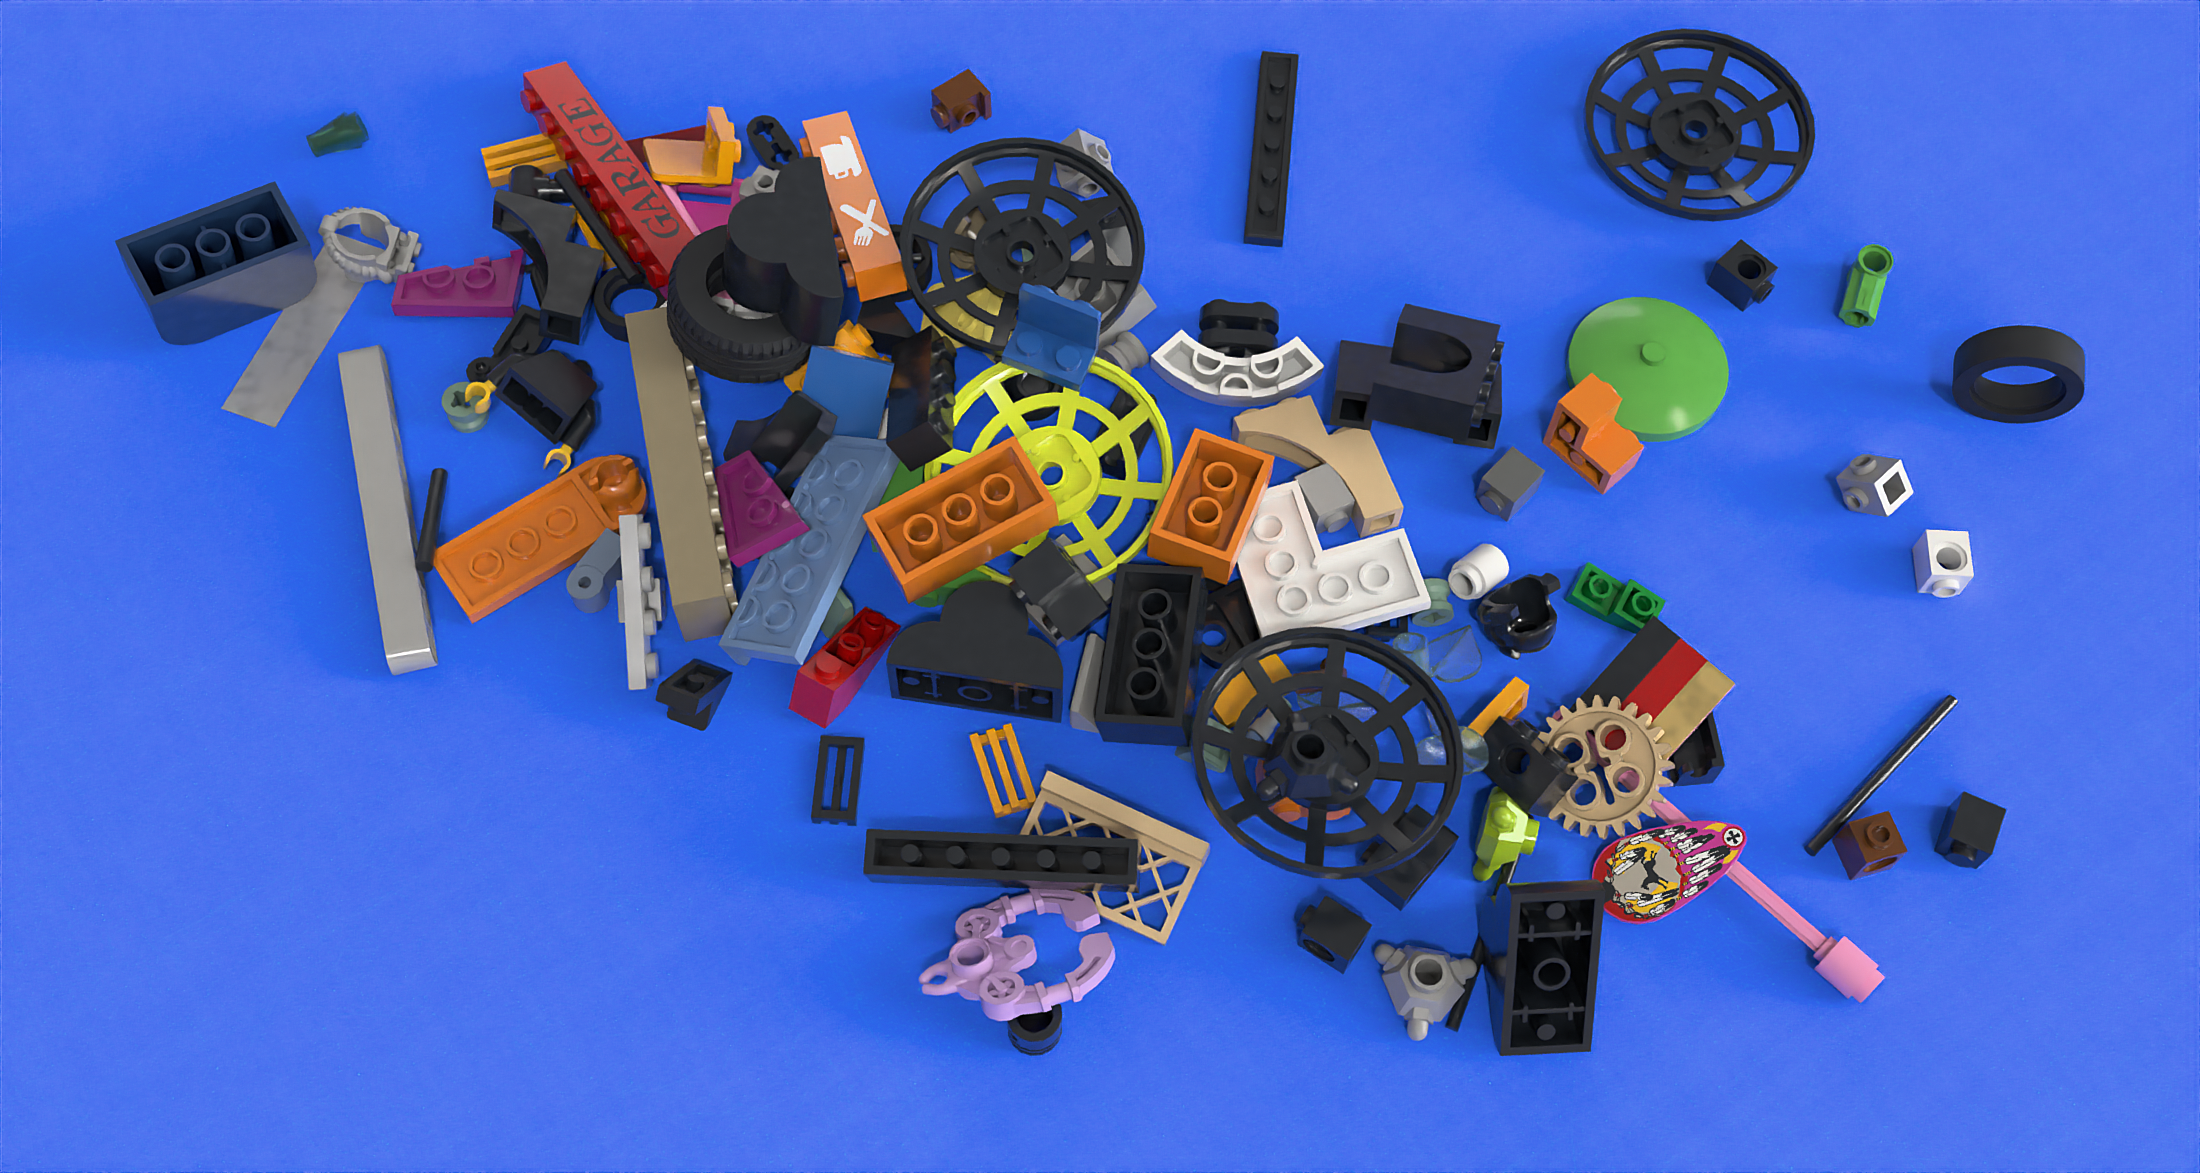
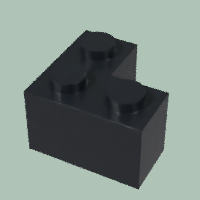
M1049 537L1007 570L1014 578L1009 583L1011 589L1024 604L1028 603L1030 606L1036 605L1042 608L1047 615L1042 619V622L1057 640L1063 636L1066 641H1075L1111 612L1110 606L1061 543Z

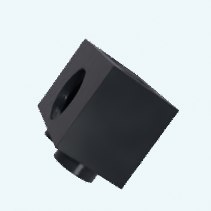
M1499 715L1467 756L1526 813L1547 817L1579 777L1567 767L1571 761L1564 753L1552 745L1546 747L1537 738L1540 732L1529 721L1522 717L1514 720ZM1526 754H1529V767L1525 772H1522V759Z

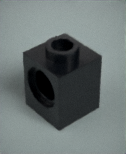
M1740 239L1716 262L1706 284L1744 312L1754 301L1761 304L1770 295L1775 287L1771 281L1778 267Z
M1325 895L1318 908L1310 904L1299 920L1297 927L1302 932L1298 946L1344 975L1367 939L1372 924Z

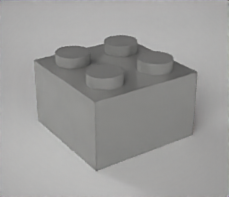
M1092 240L1071 256V261L1094 264L1095 256ZM1106 243L1107 265L1125 266ZM1067 276L1056 292L1059 296L1074 301L1084 292L1090 280ZM1102 282L1099 291L1089 303L1102 313L1101 321L1113 310L1122 296L1127 282ZM1140 283L1135 296L1123 315L1107 331L1099 336L1096 357L1101 348L1107 344L1112 345L1119 334L1129 331L1157 308Z

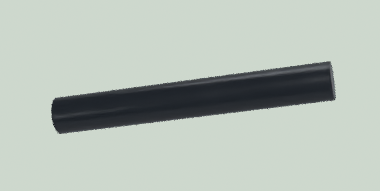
M435 468L431 472L415 565L418 571L425 573L432 571L448 480V472L442 468Z

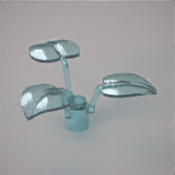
M1470 625L1444 634L1428 642L1424 635L1415 632L1400 634L1393 640V648L1413 660L1429 677L1433 678L1435 676L1439 681L1445 683L1467 680L1475 676L1482 666L1481 652ZM1387 668L1377 692L1383 697L1386 694L1393 674H1395ZM1396 675L1402 684L1409 686L1401 677ZM1322 692L1297 695L1299 707L1304 709L1320 706ZM1340 692L1338 709L1352 714L1362 723L1374 715L1371 706L1356 697ZM1425 705L1431 732L1434 736L1422 739L1417 743L1418 765H1446V754L1441 733L1430 710ZM1458 726L1463 744V776L1473 774L1475 771H1482L1489 761V752L1485 740L1473 729Z

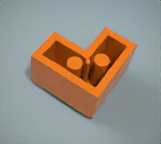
M1591 372L1558 401L1542 443L1603 495L1635 467L1644 445L1639 442L1632 431L1621 427L1614 421L1622 398L1609 383L1601 381Z

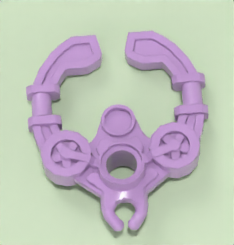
M1029 889L1028 893L1009 898L1007 895L983 908L971 909L963 913L955 924L958 941L951 948L947 960L929 967L919 976L918 980L923 985L922 992L924 994L940 996L959 992L965 999L979 1000L982 1010L988 1018L996 1021L1012 1020L1021 1014L1052 1010L1051 1006L1071 999L1073 1002L1081 1001L1082 996L1095 988L1108 974L1115 960L1114 946L1107 932L1089 934L1082 938L1079 946L1082 964L1073 972L1064 974L1065 982L1046 988L1043 982L1032 986H1025L1024 980L1017 972L1032 966L1037 960V953L1034 941L1029 936L1017 935L1011 938H1003L1002 927L1006 924L1015 923L1016 915L1036 910L1037 915L1044 913L1062 914L1067 927L1076 932L1086 931L1100 923L1099 913L1093 899L1084 894L1071 890ZM935 976L947 977L942 984L929 983Z

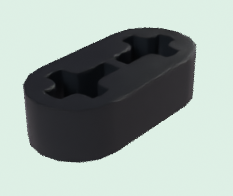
M760 115L750 120L746 130L748 142L762 166L773 171H781L787 164L783 165L780 161L776 162L775 155L777 154L781 156L783 161L789 163L800 159L796 146L776 118L769 115ZM765 132L767 135H771L772 141L768 142L762 134H758Z

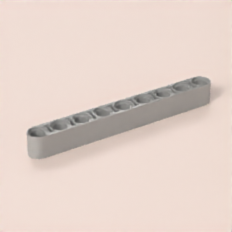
M380 344L338 353L387 663L393 676L437 666L438 658L423 572L418 571L415 567L419 545L386 357Z

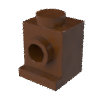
M969 68L931 90V116L940 128L945 127L950 134L961 127L971 125L979 116H982L985 120L992 117L991 92Z

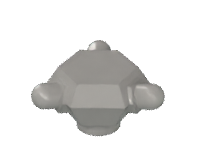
M1380 944L1374 951L1375 959L1384 966L1382 970L1385 972L1382 975V979L1397 1014L1404 1016V1020H1408L1407 1034L1415 1041L1423 1040L1427 1036L1429 1024L1433 1025L1434 1021L1441 1022L1464 993L1463 985L1466 984L1465 980L1472 978L1477 971V966L1472 959L1463 958L1458 960L1455 957L1450 958L1448 952L1410 945H1406L1404 949L1398 948L1396 950L1388 944Z

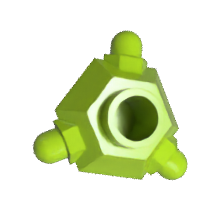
M1499 786L1494 787L1490 792L1481 816L1476 838L1475 852L1478 855V860L1472 872L1473 876L1479 881L1490 879L1494 871L1500 868L1501 864L1516 861L1518 853L1531 856L1539 831V821L1529 819L1528 813L1517 805Z

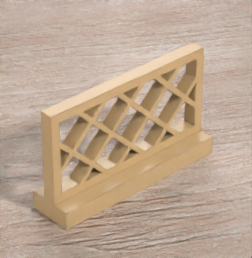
M1047 770L1040 785L1041 791L1019 835H1031L1035 827L1038 835H1043L1038 820L1047 803L1064 812L1068 826L1044 836H1064L1071 833L1072 837H1077V830L1095 825L1103 829L1106 838H1111L1110 833L1125 839H1139L1149 862L1141 866V873L1152 870L1160 893L1134 901L1132 893L1126 892L1130 904L1111 910L1101 904L1098 892L1092 891L1096 901L1094 904L1099 916L1165 946L1199 871L1207 860L1210 853V844ZM1069 814L1083 821L1073 824ZM1150 851L1164 858L1153 861ZM1176 862L1189 868L1182 885L1164 891L1156 869L1157 867ZM1073 890V891L1078 892V893H1081V894H1086V893L1091 892V891H1076V890ZM1178 893L1171 908L1167 897ZM1162 899L1168 916L1159 932L1142 923L1137 908ZM1133 910L1136 921L1122 914Z

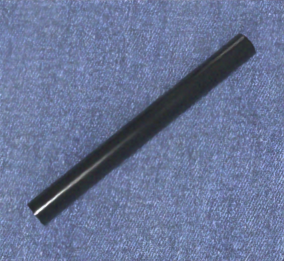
M567 169L558 170L554 178L577 209L630 286L638 285L643 279L642 274Z

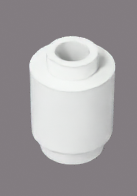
M1481 544L1452 566L1448 577L1449 586L1453 593L1461 599L1480 598L1507 577L1509 572L1508 561L1497 547L1491 544Z

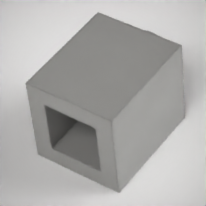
M1328 463L1294 477V481L1298 480L1317 535L1324 531L1329 533L1338 531L1349 522L1355 499L1340 475Z

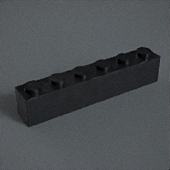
M867 829L863 875L872 883L1140 893L1142 848L1139 839Z

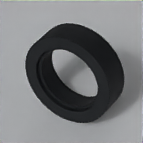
M2028 325L1993 328L1968 338L1958 347L1954 355L1952 383L1954 400L1962 409L1982 419L2011 424L2041 422L2069 412L2079 404L2084 395V351L2074 339L2056 330ZM2009 366L2036 367L2055 374L2052 378L2041 382L2019 385L1995 382L1981 375L1997 368Z

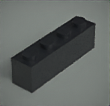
M933 325L892 347L891 362L895 363L889 387L886 444L910 472L953 450V430H955L953 412L954 405L956 404L954 381H956L955 358L957 357V352L952 341L947 336H941Z

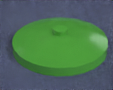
M1623 298L1606 303L1595 309L1577 327L1566 356L1565 369L1570 390L1591 372L1601 381L1609 383L1622 398L1614 421L1621 427L1632 431L1639 441L1663 442L1679 439L1704 426L1717 411L1725 395L1729 379V368L1725 351L1711 328L1689 310L1657 298Z

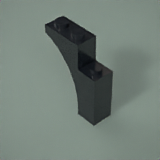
M498 189L493 201L492 228L506 235L527 253L537 267L544 283L546 293L540 308L538 335L579 345L594 302V290L599 279L602 278L605 251L572 243L575 231L576 208Z

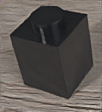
M1963 791L1948 806L1934 852L1946 856L1947 860L1954 865L1977 869L1992 855L2007 809Z

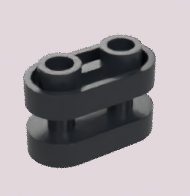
M1224 299L1212 300L1200 309L1199 328L1203 332L1198 336V343L1216 352L1224 353V356L1251 358L1252 355L1270 352L1278 348V340L1274 335L1279 330V312L1265 302L1240 303L1229 302Z

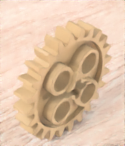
M1599 695L1594 696L1592 707L1589 708L1581 698H1577V711L1573 713L1565 706H1560L1563 719L1558 722L1551 717H1547L1546 721L1552 730L1549 734L1540 732L1538 738L1544 742L1546 747L1552 745L1562 753L1568 744L1579 742L1583 746V755L1577 762L1569 763L1567 766L1579 778L1552 809L1548 817L1556 821L1566 815L1563 828L1570 832L1580 823V835L1588 838L1593 827H1596L1599 838L1602 840H1606L1609 827H1613L1620 837H1624V824L1630 822L1635 828L1640 830L1642 826L1639 815L1644 813L1651 818L1656 817L1654 810L1650 807L1652 801L1664 804L1667 802L1658 792L1659 787L1673 786V782L1662 776V772L1675 768V764L1661 757L1671 751L1672 747L1669 743H1656L1664 734L1663 729L1659 726L1648 730L1647 728L1653 717L1647 712L1636 719L1638 707L1633 702L1624 711H1621L1620 699L1615 696L1610 701L1608 707L1604 706V702ZM1616 729L1624 730L1626 742L1622 748L1608 750L1605 747V738L1608 733ZM1589 730L1594 731L1600 757L1607 763H1611V765L1604 768V772L1615 799L1612 805L1607 803L1601 777L1594 771H1591V769L1597 766V761L1588 742L1587 732ZM1627 771L1637 772L1640 780L1638 787L1629 793L1620 792L1618 789L1619 777ZM1583 784H1593L1596 788L1595 799L1588 805H1578L1575 799L1577 789Z

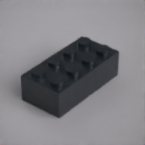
M1118 563L1095 714V724L1103 742L1189 747L1209 593L1202 567Z

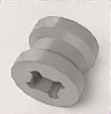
M1128 331L1119 334L1116 338V343L1105 345L1098 353L1099 358L1120 367L1130 376L1134 368L1140 369L1149 362L1148 353L1141 341Z

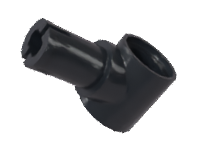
M518 165L509 172L508 192L552 203H571L557 181L550 179V175H544L539 168L532 165ZM579 186L587 197L585 186Z

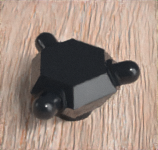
M1299 711L1291 712L1286 718L1287 726L1283 728L1284 732L1277 733L1263 764L1266 777L1256 786L1257 796L1261 800L1269 801L1279 793L1281 796L1286 795L1289 799L1332 796L1333 791L1337 792L1338 790L1348 795L1357 792L1360 786L1359 779L1346 771L1347 767L1344 766L1346 760L1320 729H1313V726L1307 722L1303 713Z

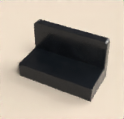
M800 390L793 392L751 446L752 451L777 467L772 479L783 493H785L829 440L838 418Z

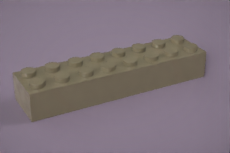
M667 307L624 314L672 606L685 642L723 635L739 603L732 578H734L733 569L727 552L717 483L713 473V457L707 440L708 429L700 400H702L695 372V365L680 352L671 337L670 329L667 325Z

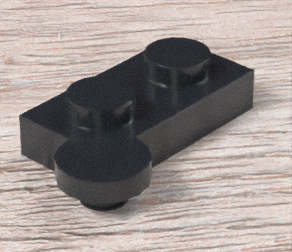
M524 304L520 306L492 348L494 352L492 357H478L468 365L466 374L470 383H485L488 380L486 375L513 353L541 354L545 351L552 339L538 335L540 311Z

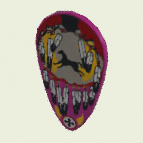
M1692 821L1643 830L1617 839L1603 849L1594 863L1592 879L1599 880L1605 889V912L1621 922L1636 925L1655 922L1675 912L1706 891L1727 873L1743 851L1747 842V836L1743 828L1735 824L1721 821Z

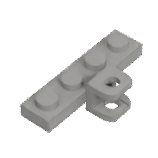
M643 514L619 515L622 579L616 580L618 619L619 623H625L629 690L648 689L653 686L652 679L659 677L657 652L651 653L650 635H656V621H663L667 616L665 580L663 577L654 578L652 566H646L645 549H650L652 543L650 523H643Z

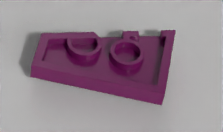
M523 249L510 251L511 257L490 261L488 256L473 259L474 265L456 269L443 265L398 275L391 303L394 315L514 317L517 311L525 271L524 267L527 261L525 251Z
M750 450L714 468L728 557L737 567L810 530L764 466Z

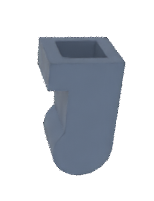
M606 528L569 574L566 587L573 603L580 611L585 613L601 611L610 600V592L616 586V580L622 579L620 536Z

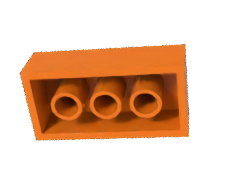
M1015 435L862 515L869 536L908 604L1059 524L1056 503Z

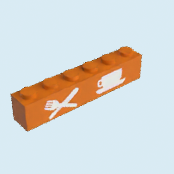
M843 111L802 121L805 137L799 138L803 158L820 157L833 234L838 236L834 238L837 258L839 262L844 260L847 262L842 264L847 287L856 288L860 302L907 291L906 280L901 266V256L848 112Z

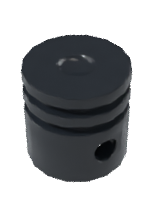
M1060 1003L1051 1006L1052 1010L1047 1012L1021 1014L1012 1020H1007L1008 1037L1012 1045L1019 1052L1029 1056H1040L1052 1051L1059 1043L1062 1034V1007Z

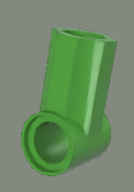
M1870 244L1863 247L1847 273L1848 283L1838 317L1845 321L1846 325L1860 328L1862 326H1872L1875 322L1886 278L1894 265L1892 253L1882 245Z

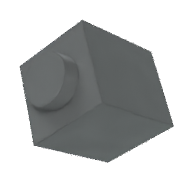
M1512 446L1482 477L1475 498L1480 501L1486 511L1493 515H1498L1508 522L1538 491L1545 470Z

